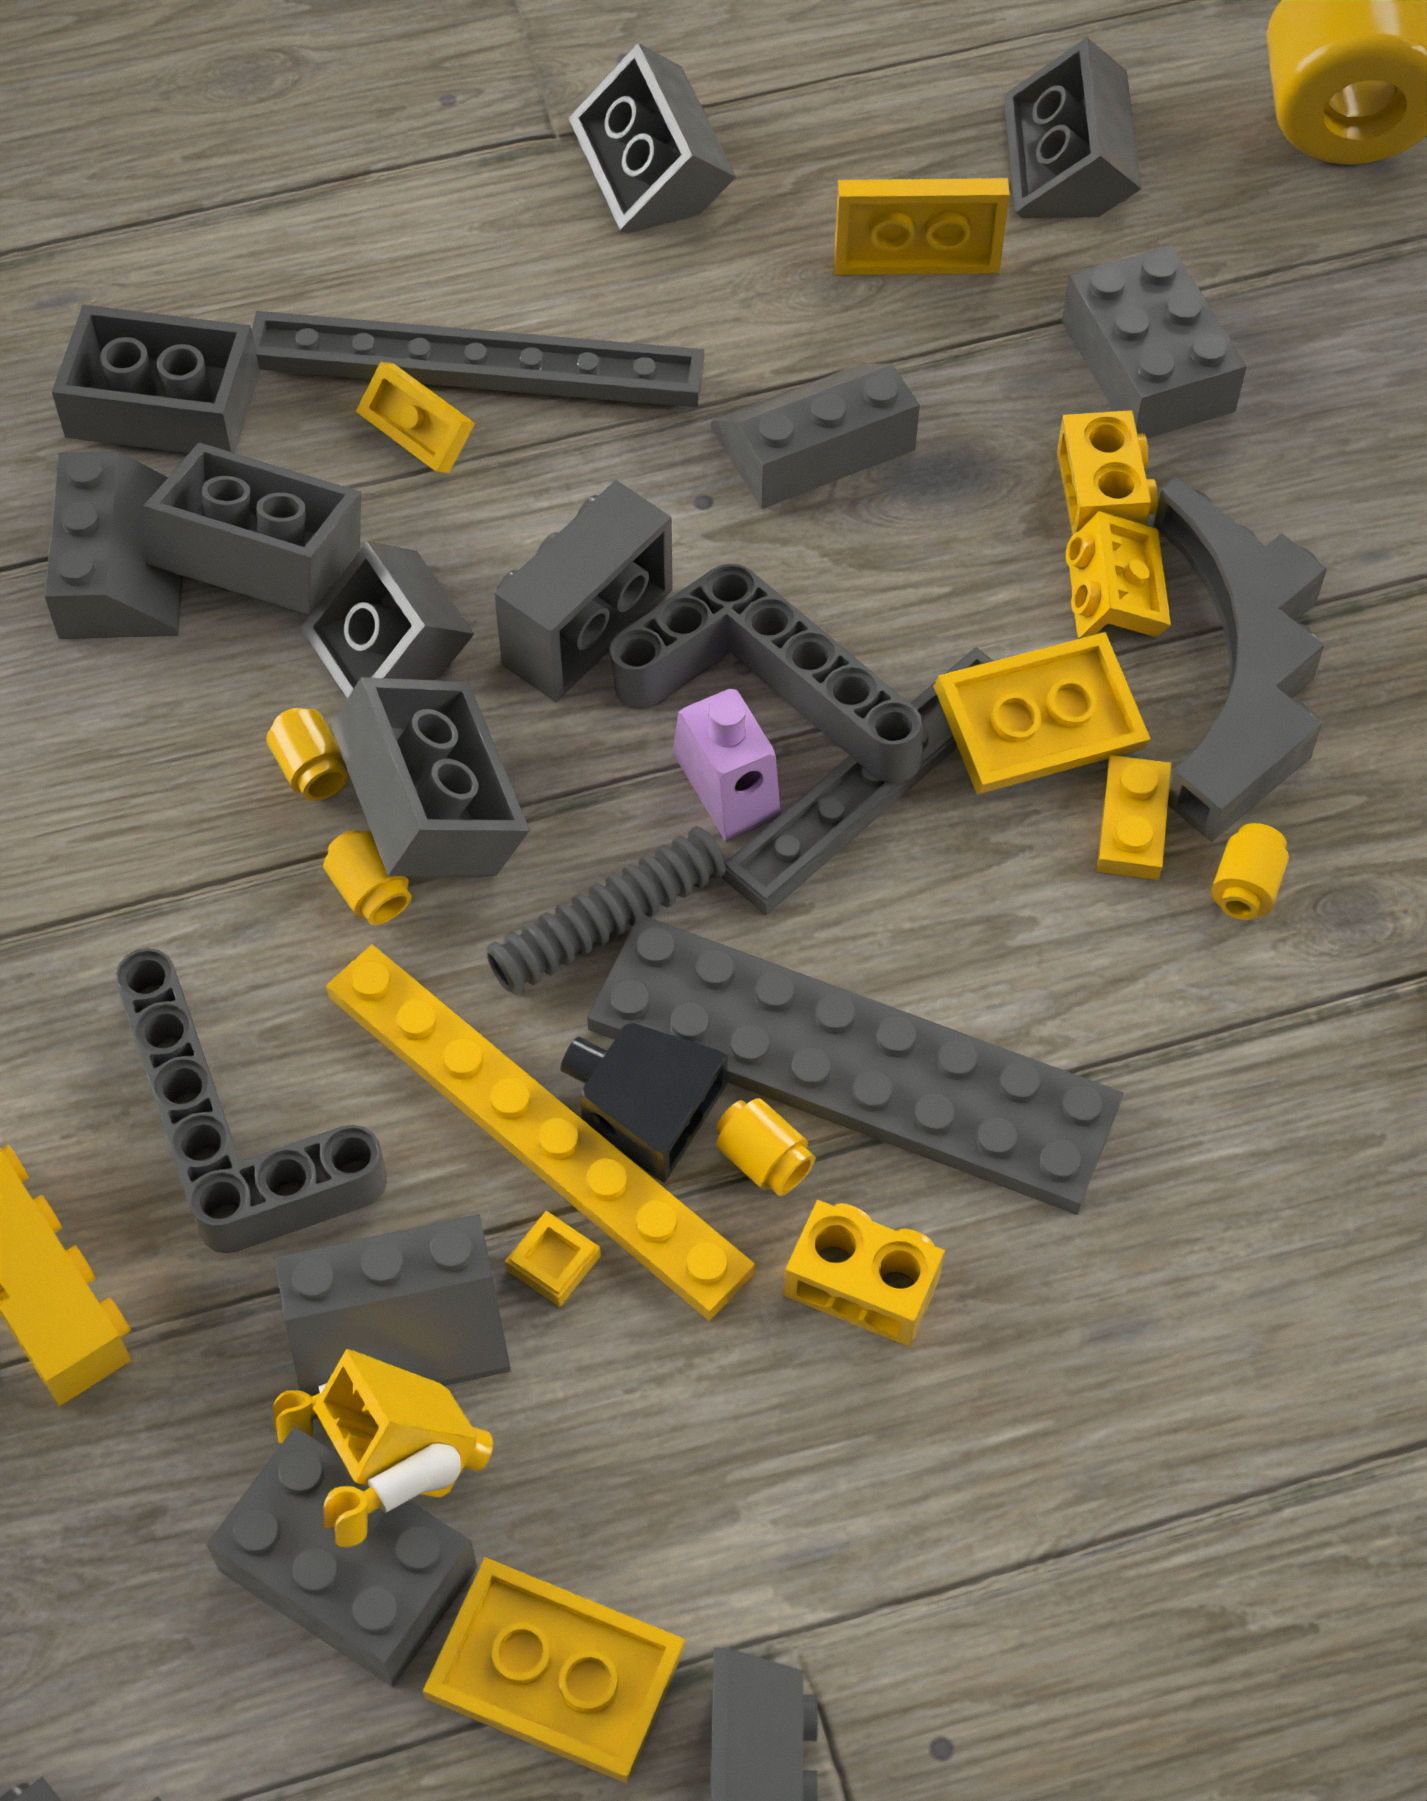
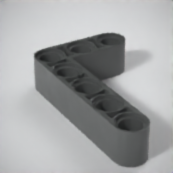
M724 564L713 568L620 632L612 640L609 647L616 695L622 703L629 707L647 708L661 702L731 653L876 778L891 783L904 782L914 777L921 768L922 720L916 708L755 573L742 565Z
M152 948L135 950L123 958L116 970V984L190 1210L205 1245L214 1251L222 1253L237 1252L364 1208L379 1199L384 1193L387 1184L380 1142L373 1132L362 1126H341L240 1161L174 964L168 955ZM161 985L158 990L152 993H140L148 986ZM166 1039H180L177 1044L171 1047L157 1048L159 1043ZM185 1093H200L196 1099L189 1103H173L179 1096ZM211 1147L219 1149L213 1157L207 1160H192V1157L202 1149ZM362 1160L368 1162V1165L357 1173L349 1174L339 1171L344 1164L350 1161ZM298 1182L304 1184L300 1191L293 1195L280 1196L275 1194L279 1187L286 1183ZM232 1204L239 1206L235 1213L227 1218L216 1219L210 1217L214 1210L222 1205Z

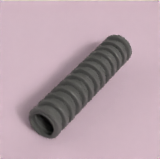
M695 826L688 831L687 839L683 836H678L672 840L671 848L665 845L657 848L654 858L646 854L639 859L638 867L632 864L625 866L622 869L621 877L613 873L605 879V886L598 883L592 885L589 888L588 896L578 893L572 898V905L569 906L563 902L556 906L554 915L548 912L538 917L539 924L535 925L531 922L524 924L521 927L522 933L520 935L510 932L504 937V944L501 945L496 941L489 944L487 947V959L493 973L507 991L514 995L520 994L524 991V983L528 982L531 985L539 983L541 981V973L545 972L551 976L558 971V964L560 962L566 966L570 965L575 961L576 953L583 956L589 954L592 951L593 943L599 946L606 944L609 941V934L612 933L617 937L626 931V924L633 926L634 923L642 921L643 914L652 917L659 912V905L667 908L676 902V895L682 898L689 896L692 893L693 885L701 889L709 883V876L715 879L725 874V859L722 851L710 833L701 827Z

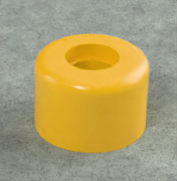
M1281 0L1268 24L1267 48L1278 124L1283 135L1296 149L1322 162L1339 165H1360L1396 156L1410 149L1427 136V0Z

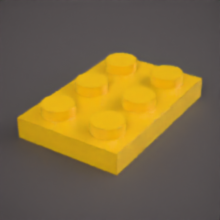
M1008 178L838 180L834 248L835 275L1000 274L1010 195Z
M1106 632L938 676L933 685L977 795L1109 759L1110 755L1121 756L1143 750L1151 740Z
M484 1557L426 1682L423 1694L426 1700L628 1784L685 1650V1639Z

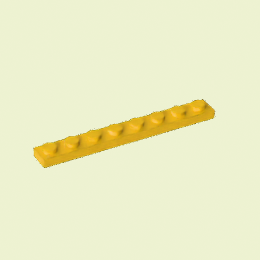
M373 944L326 985L329 999L705 1319L710 1321L755 1275V1263Z

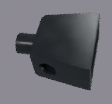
M629 1023L622 1028L608 1051L581 1037L575 1038L563 1057L560 1070L585 1084L580 1094L582 1120L624 1155L656 1179L665 1183L727 1086L728 1055L686 1039L636 1023Z

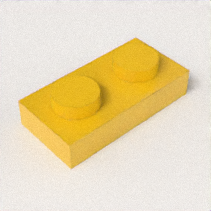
M380 362L355 411L434 471L441 473H450L475 425L473 421L397 365L387 362Z
M1116 755L1109 756L1096 872L1159 880L1163 865L1172 763Z

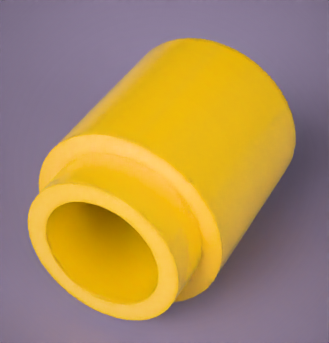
M292 708L281 713L274 720L272 727L268 731L266 742L292 789L297 793L303 794L305 799L309 801L324 800L338 793L346 785L349 774L338 743L321 713L315 709Z
M1249 823L1241 826L1238 832L1228 839L1211 888V895L1221 909L1235 919L1251 920L1269 914L1274 907L1289 861V854L1286 850L1287 841L1283 834L1275 828L1260 823Z
M350 830L339 835L331 842L327 849L328 855L323 862V869L357 917L366 918L370 925H381L394 919L408 907L412 899V895L407 889L409 880L406 876L387 875L371 831L359 832L358 830Z
M761 1098L754 1099L749 1103L743 1100L737 1101L725 1111L717 1123L716 1130L720 1135L716 1142V1148L763 1191L772 1189L778 1196L788 1194L803 1181L815 1163L816 1157L807 1149L808 1140Z

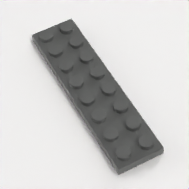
M642 915L643 920L634 923L587 1017L588 1030L615 1040L626 1024L636 1023L719 1050L728 1055L727 1083L1073 1214H1078L1120 1107L1124 1092Z

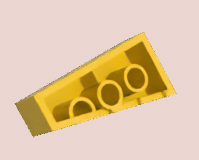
M7 1144L0 1149V1316L60 1407L132 1361L121 1339L130 1333L131 1329L110 1296L100 1303L88 1286L97 1280L91 1267L76 1245L67 1250L64 1249L55 1235L56 1232L63 1229L61 1223L42 1194L34 1199L31 1198L22 1182L29 1179V1176L12 1148Z

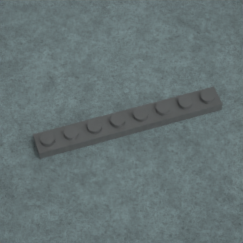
M256 311L252 326L259 369L268 371L372 379L380 362L394 363L421 384L698 408L704 370V349L266 311Z

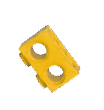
M1132 410L1063 415L1057 456L1072 535L1080 531L1098 511L1147 525L1148 515L1156 514L1158 492L1155 480L1146 479L1144 468L1148 464L1147 438L1144 433L1137 434Z
M817 1200L785 1269L784 1297L911 1347L940 1279L945 1250L936 1247L932 1240L915 1230L903 1228L895 1231L871 1221L865 1212L852 1205L839 1203L832 1206ZM828 1247H838L848 1252L851 1257L841 1263H831L821 1258L818 1253ZM900 1272L908 1275L915 1284L908 1288L897 1289L887 1285L882 1280V1277L888 1273Z

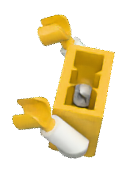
M349 1349L345 1350L328 1382L318 1386L319 1394L310 1396L304 1391L289 1390L281 1393L273 1405L274 1428L277 1430V1439L280 1444L284 1442L294 1427L313 1437V1417L318 1416L354 1482L369 1486L365 1491L355 1487H338L329 1492L325 1500L324 1528L329 1529L335 1526V1543L340 1547H352L363 1542L367 1537L369 1513L378 1508L387 1513L419 1494L441 1498L450 1492L462 1469L479 1472L487 1465L492 1454L493 1439L491 1433L487 1430L471 1426L450 1391L442 1384Z

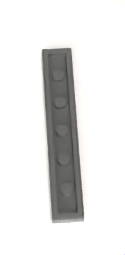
M975 647L946 673L994 660ZM934 683L910 703L920 713L922 720V764L914 777L897 783L882 781L873 776L849 755L725 862V874L721 878L762 913L767 915L958 748L933 687Z

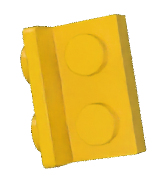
M1098 511L1080 531L1072 535L1066 548L1065 557L1069 565L1072 588L1071 608L1075 613L1078 638L1096 635L1108 623L1158 638L1171 626L1158 529Z

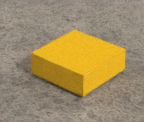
M545 1211L505 1260V1267L507 1272L558 1307H561L601 1257V1251L597 1244L548 1211Z

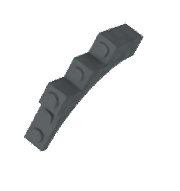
M1177 476L1161 489L1153 526L1186 557L1207 587L1223 624L1230 668L1226 704L1205 739L1175 769L1169 790L1168 806L1209 841L1213 842L1312 756L1322 723L1314 717L1305 704L1291 698L1314 680L1324 644L1316 638L1306 625L1295 621L1316 605L1327 568L1319 563L1309 550L1299 547L1282 533L1265 546L1250 529L1238 525L1214 506L1208 496L1200 491H1195Z

